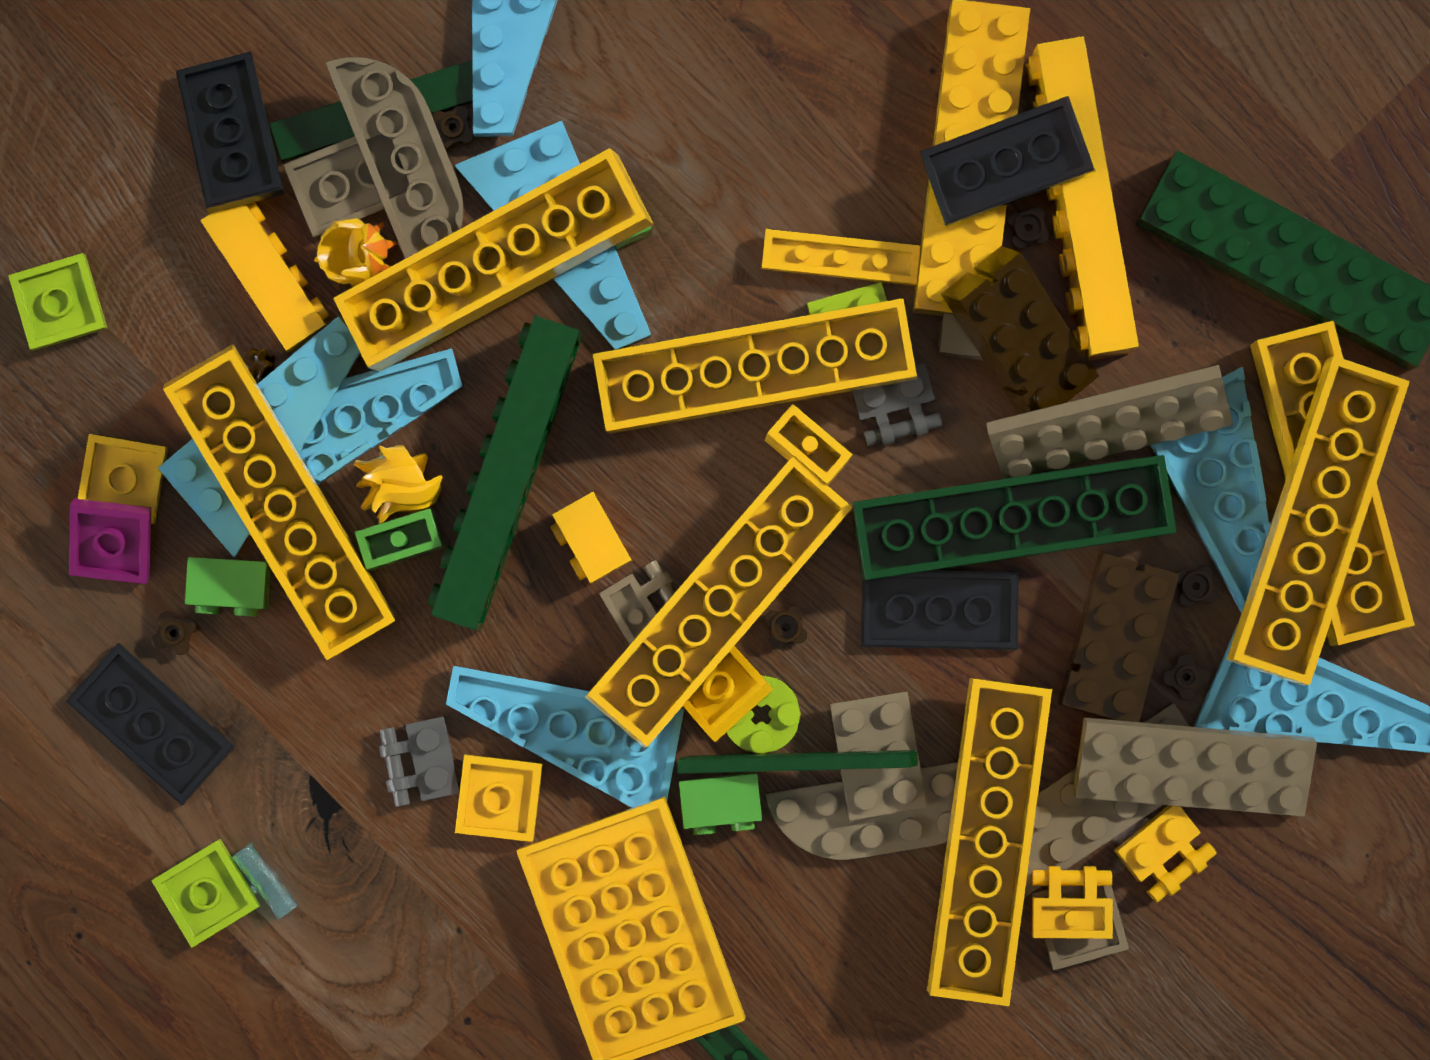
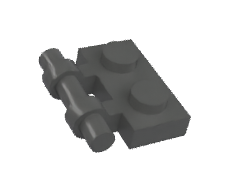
M925 363L915 365L916 380L851 391L859 421L875 418L876 429L863 432L867 447L882 443L883 447L895 444V439L916 434V437L928 435V430L942 427L939 412L924 415L921 405L935 401ZM904 409L909 410L911 419L890 425L887 414Z
M445 716L406 724L408 740L397 742L394 727L379 730L382 746H378L380 757H385L389 776L386 786L388 792H392L395 807L410 804L407 788L419 787L421 801L460 793ZM411 752L416 774L405 777L400 754Z

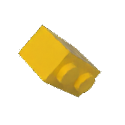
M794 404L788 408L769 430L764 440L788 461L794 456L827 486L853 455Z
M594 492L552 514L556 523L551 525L550 528L559 544L563 546L568 543L575 557L570 559L569 562L580 581L587 577L589 582L593 584L632 562Z

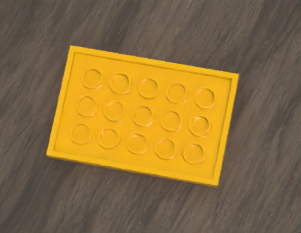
M665 796L516 850L593 1060H634L745 1021L744 1011Z

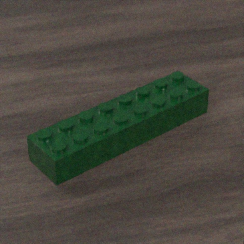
M1178 150L1171 156L1135 223L1136 226L1319 324L1333 321L1336 333L1407 371L1419 366L1430 345L1429 284Z
M534 315L532 324L524 323L518 340L520 348L523 349L519 361L512 359L505 378V382L510 386L506 398L499 396L492 415V419H495L494 422H497L493 435H485L479 456L484 459L480 473L473 471L468 483L466 493L472 496L467 510L462 508L459 510L453 531L459 533L455 546H447L442 558L440 568L446 570L442 584L434 583L427 605L433 607L432 616L476 631L482 630L582 341L580 330Z
M1164 455L861 500L850 504L853 507L851 515L862 582L1177 533Z

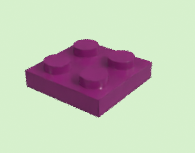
M73 499L70 504L69 575L147 584L150 578L151 507Z

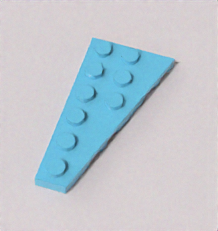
M472 0L474 137L514 135L527 95V89L534 68H536L545 35H547L558 0Z
M453 349L391 365L380 372L373 370L345 378L299 453L316 484H321L463 388Z
M1237 626L1193 727L1313 737L1317 742L1430 753V706L1321 658L1318 659L1310 685H1300L1229 661L1227 656Z

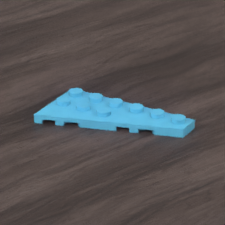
M559 121L454 166L495 211L576 167L580 163L563 122ZM615 246L553 278L614 350L625 348L652 336Z
M340 317L335 318L257 384L298 453L302 450L311 432L360 355V351L348 327ZM192 439L159 466L158 469L235 558L250 533Z
M1243 367L1222 377L1233 425L1221 427L1215 431H1205L1185 436L1174 441H1164L1150 445L1156 456H1165L1168 479L1241 614L1271 526L1266 508L1267 500L1257 443L1254 440L1251 423L1250 404L1246 395Z
M453 666L446 705L539 755L631 808L664 796L666 801L668 799L684 709L680 708L650 745L643 748L585 697L590 691Z

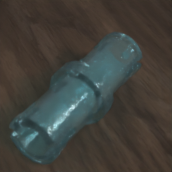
M252 842L231 857L253 884L250 887L254 894L259 892L278 920L299 905L277 878L280 875L278 871L270 869L254 848Z

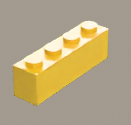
M253 202L209 214L200 221L285 350L292 354L300 349L327 326L324 320L330 315L318 297L312 300L308 297L303 287L309 283L295 264L289 268L281 256L287 250L275 232L268 235L260 224L266 218L257 204Z

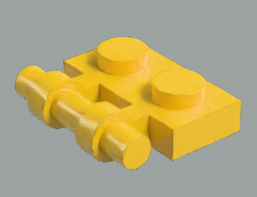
M1171 805L1164 808L1114 850L1137 881L1142 882L1152 874L1158 883L1151 887L1147 893L1156 903L1166 895L1173 896L1181 889L1180 884L1194 872L1196 874L1202 872L1208 867L1206 862L1217 854L1208 842L1199 849L1194 850L1189 842L1201 832L1181 806ZM1178 852L1184 861L1169 873L1163 864Z
M1048 866L1047 870H1032V886H1048V897H1032L1033 938L1113 939V899L1097 898V886H1112L1111 870H1096V866H1084L1083 870H1061L1060 866ZM1061 886H1083V898H1061Z

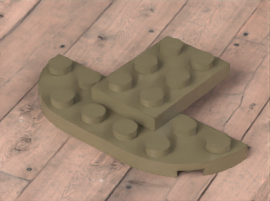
M346 57L325 62L355 136L283 164L312 237L323 234L334 220L361 219L385 209L406 259L460 230L463 222L461 188L429 107L419 89L396 68L378 60Z
M908 691L830 704L837 752L915 750L917 752L918 766L912 768L840 769L842 781L765 794L768 807L776 824L792 842L805 851L835 860H849L894 853L947 842L958 762L920 768Z

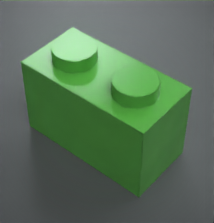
M430 508L355 532L366 570L369 571L445 548L434 510Z
M188 557L185 604L195 605V613L219 614V607L234 608V615L258 617V609L268 610L271 568L267 562Z
M757 772L679 781L684 829L692 828V835L716 833L715 826L731 824V831L755 829L754 821H762Z

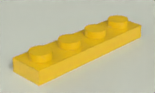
M766 229L761 269L916 286L921 246Z

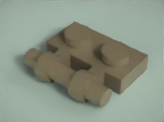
M657 560L643 567L650 581L641 587L632 573L599 593L629 645L657 614L647 597L657 591L665 604L675 593L670 584L673 582V579L668 571L663 572Z

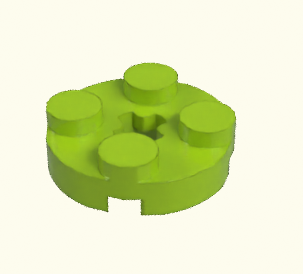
M767 676L762 677L773 690L757 705L759 707H763L766 704L770 706L771 710L768 715L771 721L767 725L762 721L755 725L751 721L754 713L750 710L727 731L728 736L737 746L746 751L760 754L777 751L784 747L795 735L800 719V709L793 691L781 680Z

